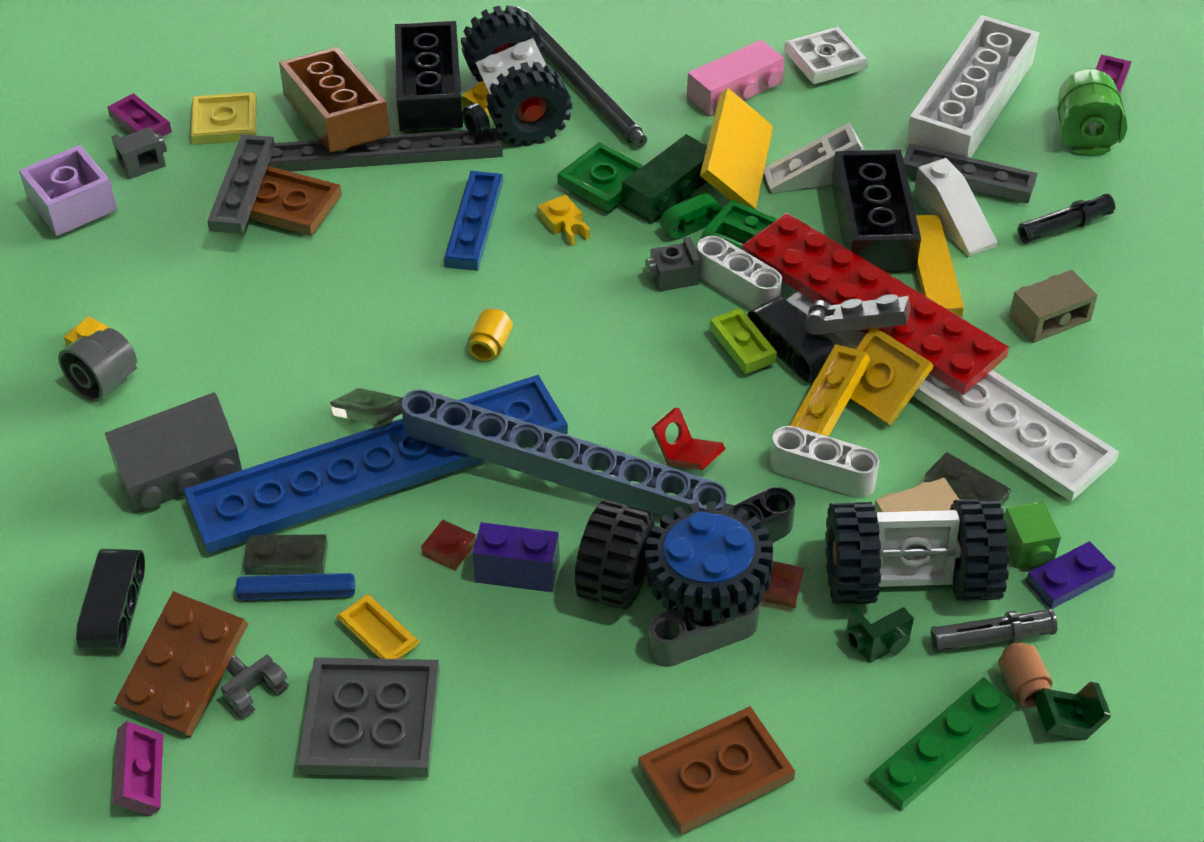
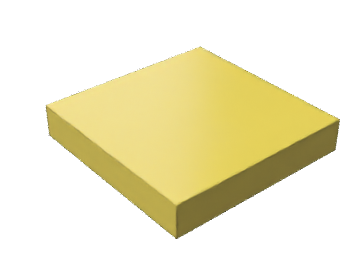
M256 92L193 97L191 119L192 145L239 142L242 134L257 135Z

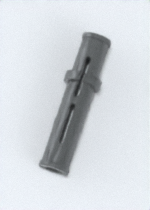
M1052 608L1018 614L1016 611H1008L1002 617L939 627L933 626L930 630V637L935 653L1004 641L1015 644L1021 643L1023 638L1056 634L1057 619Z

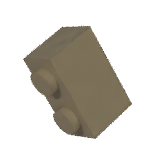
M1069 270L1014 291L1009 318L1033 343H1036L1091 321L1098 295L1073 270Z

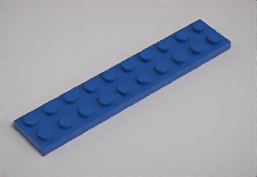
M539 375L459 400L568 434V424ZM399 419L183 490L206 552L209 554L484 462V460L413 438L404 431L403 420Z

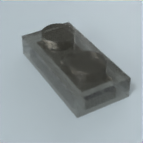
M357 388L331 401L330 404L334 416L350 419L351 422L360 421L372 424L373 427H384L393 423L394 418L402 414L403 397Z
M948 452L925 473L924 482L945 478L960 500L997 499L1001 503L1000 508L1009 499L1011 491L1007 486Z
M326 534L248 535L243 562L245 575L324 574L328 548Z

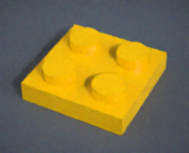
M873 328L868 331L856 348L857 350L867 352L871 361L850 399L892 426L934 366L930 361L878 328Z

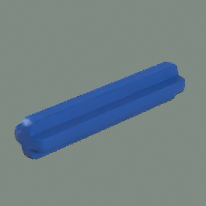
M352 573L241 576L236 581V595L239 600L351 597L355 594L356 582Z

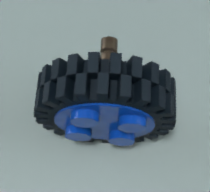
M697 502L689 504V514H686L682 507L673 510L674 520L666 514L660 519V527L654 525L650 530L651 537H647L645 550L647 583L649 588H652V595L655 599L659 600L662 598L663 607L671 610L676 605L678 616L685 618L689 609L693 610V620L703 622L704 612H711L712 622L721 621V611L726 610L729 618L732 619L738 617V605L747 613L753 609V600L760 603L765 597V590L769 591L771 578L773 577L772 540H769L767 528H761V521L756 516L748 521V511L740 508L736 515H733V505L724 503L722 511H716V502H707V511H700Z

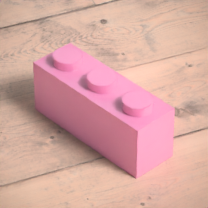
M759 40L688 72L687 98L710 117L715 114L720 93L726 88H729L744 101L783 83L785 58L763 40Z

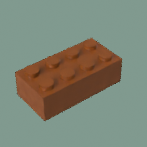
M338 47L279 62L284 96L329 152L345 151L351 146L373 143L380 138L390 136L386 100Z

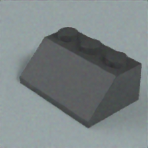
M215 392L105 433L119 484L134 514L185 495L183 490L185 488L242 470L235 440Z

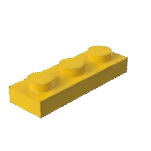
M835 344L789 426L829 437L871 361L868 353Z

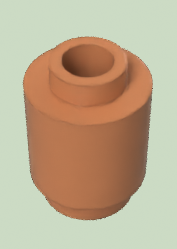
M1015 643L1004 649L998 660V666L1013 698L1016 701H1020L1023 707H1036L1033 697L1043 688L1051 689L1053 684L1037 648L1029 644Z

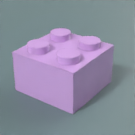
M81 145L19 170L28 202L56 236L72 231L79 226L117 210L110 179Z

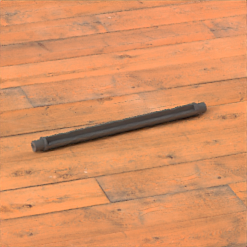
M520 6L513 7L515 12L518 8L523 10ZM523 10L525 15L528 14L542 39L543 53L628 142L633 143L638 148L644 146L647 142V137L642 133V128L527 10Z

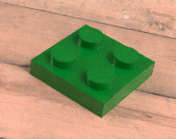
M598 142L557 174L558 184L598 207L610 211L622 201V181L644 165Z

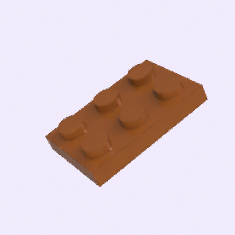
M268 166L248 219L312 236L341 197V186Z
M173 591L114 704L126 711L191 737L248 623L241 617Z
M751 706L638 758L639 769L680 834L793 781L795 777L794 768Z

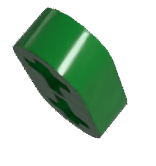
M700 194L667 209L661 217L660 226L672 239H680L706 228L722 210V206L710 194Z

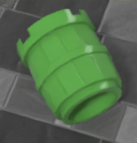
M1085 69L1070 75L1063 82L1058 93L1057 110L1062 139L1066 146L1068 144L1079 155L1097 156L1111 151L1110 147L1116 144L1118 140L1120 144L1125 137L1128 127L1122 97L1113 79L1102 71Z

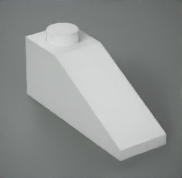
M849 122L766 166L764 175L772 193L832 185L835 151L865 150Z
M943 158L918 167L913 198L929 215H940L944 232L968 258L996 248L998 242L965 177L947 158Z

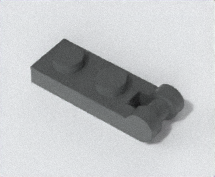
M889 294L881 296L877 300L862 301L860 299H849L837 305H829L823 300H817L810 306L804 327L812 335L907 325L911 311L909 296L898 297L897 295Z

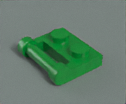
M730 200L703 230L700 239L706 236H718L742 250L743 243L721 235V233L724 232L747 242L775 222L777 218Z

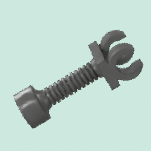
M233 654L226 669L234 678L221 686L224 702L232 708L238 717L243 719L256 710L251 705L254 701L249 695V691L264 681L272 693L278 694L289 686L285 681L288 677L268 654L250 667H247Z

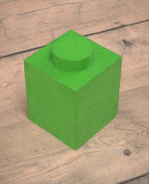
M1044 501L1007 507L1004 521L1007 523L1006 537L1009 538V546L1007 548L1016 568L1038 567L1054 560L1061 536Z

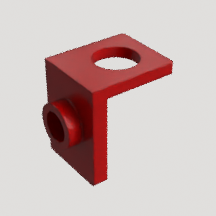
M673 408L652 427L667 465L703 470L726 450L723 442L692 438L680 408ZM674 422L678 427V436L675 442L670 444L666 440L665 434L668 425Z

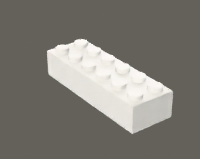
M981 15L910 115L905 147L913 144L971 158L1033 64L1039 32Z

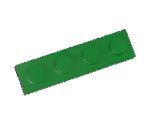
M983 677L870 774L869 784L902 811L1014 712L1016 702Z

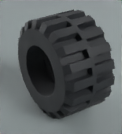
M602 500L587 522L578 550L575 566V587L578 597L627 610L632 605L646 577L647 537H651L650 530L655 525L651 511L608 500Z

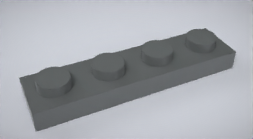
M241 135L207 220L209 231L243 234L275 149L274 137Z
M909 144L903 158L906 174L915 178L918 167L947 158L965 177L971 190L1025 203L1030 201L1038 174Z

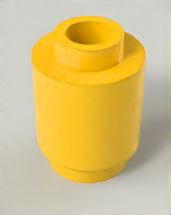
M485 309L480 313L468 338V350L476 359L488 362L501 354L513 329L512 320L504 311Z

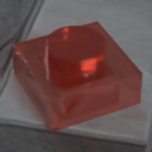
M442 520L422 544V556L456 571L474 548L476 534Z
M773 561L771 586L769 591L765 590V597L762 601L796 608L804 568Z

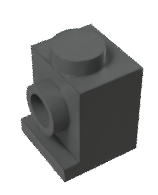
M151 127L120 138L118 135L111 136L117 162L129 179L166 166L163 155L164 152H167L166 144L161 134H155Z
M691 237L684 238V242L680 244L650 249V258L645 261L648 278L655 280L659 292L699 285L700 258Z

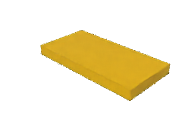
M726 88L719 96L700 176L729 200H734L756 209L773 125L729 88Z

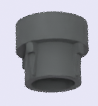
M106 328L103 331L98 330L89 337H80L61 350L58 355L60 368L69 384L82 397L91 402H99L127 380L126 377L137 369V358L131 344L121 333L112 328Z

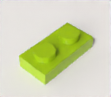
M741 308L710 319V331L744 374L776 363L777 352Z

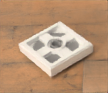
M839 27L785 42L784 51L813 85L865 70L868 67V59Z

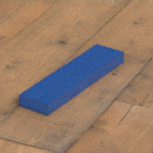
M470 171L445 253V268L478 271L503 185V174Z

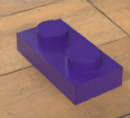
M1089 541L1028 572L1026 583L1049 608L1054 609L1113 578L1116 567Z

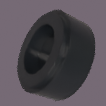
M474 103L463 109V123L472 136L480 137L490 131L489 118L479 104Z

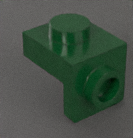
M902 607L870 624L858 609H854L849 612L846 638L849 645L855 651H860L868 662L871 663L890 652L892 654L898 653L907 646L910 641L914 617L905 607Z
M1089 682L1077 694L1043 688L1033 697L1044 729L1048 734L1087 740L1111 717L1101 687L1096 682Z

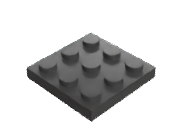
M314 657L297 764L299 774L429 777L440 672L439 660Z

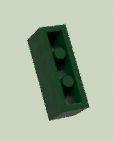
M685 134L622 181V207L648 223L653 224L662 217L667 209L679 204L684 199H688L693 192L705 183H708L700 176L707 145Z

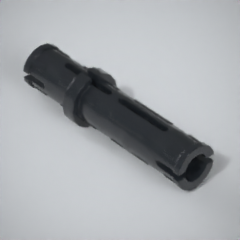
M1106 193L1091 200L1072 202L1068 208L1019 223L1017 228L1018 235L1021 241L1027 244L1070 227L1089 225L1093 219L1114 213L1113 210L1116 208L1114 199L1110 194Z

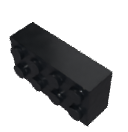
M456 21L395 24L396 98L400 131L462 128V101Z
M901 149L835 151L831 182L843 247L881 270L916 269L921 235Z

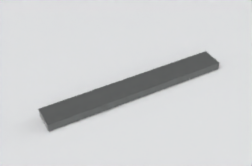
M490 128L488 133L480 137L472 136L468 130L390 135L380 138L373 143L351 146L347 150L340 152H329L320 140L275 143V149L268 166L292 172L503 157L501 134L499 135L496 128Z

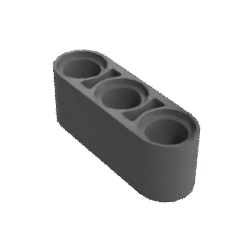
M753 600V609L747 613L738 605V617L732 619L729 618L726 610L721 611V621L712 622L711 612H704L703 622L693 620V610L689 609L685 618L677 615L676 608L660 613L650 621L649 657L660 666H675L747 639L757 630L760 603Z

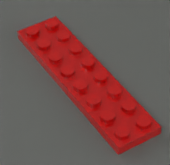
M785 213L742 245L743 251L777 270L781 274L784 283L813 301L823 300L829 305H837L849 299L870 301L889 294L897 295L898 297L909 296L911 311L907 325L878 329L930 361L934 367L929 374L963 395L1007 358L1009 346L789 213ZM864 329L861 331L867 334L870 329Z

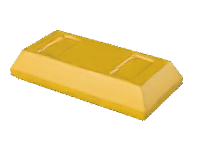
M369 594L336 616L379 659H401L420 644V641Z

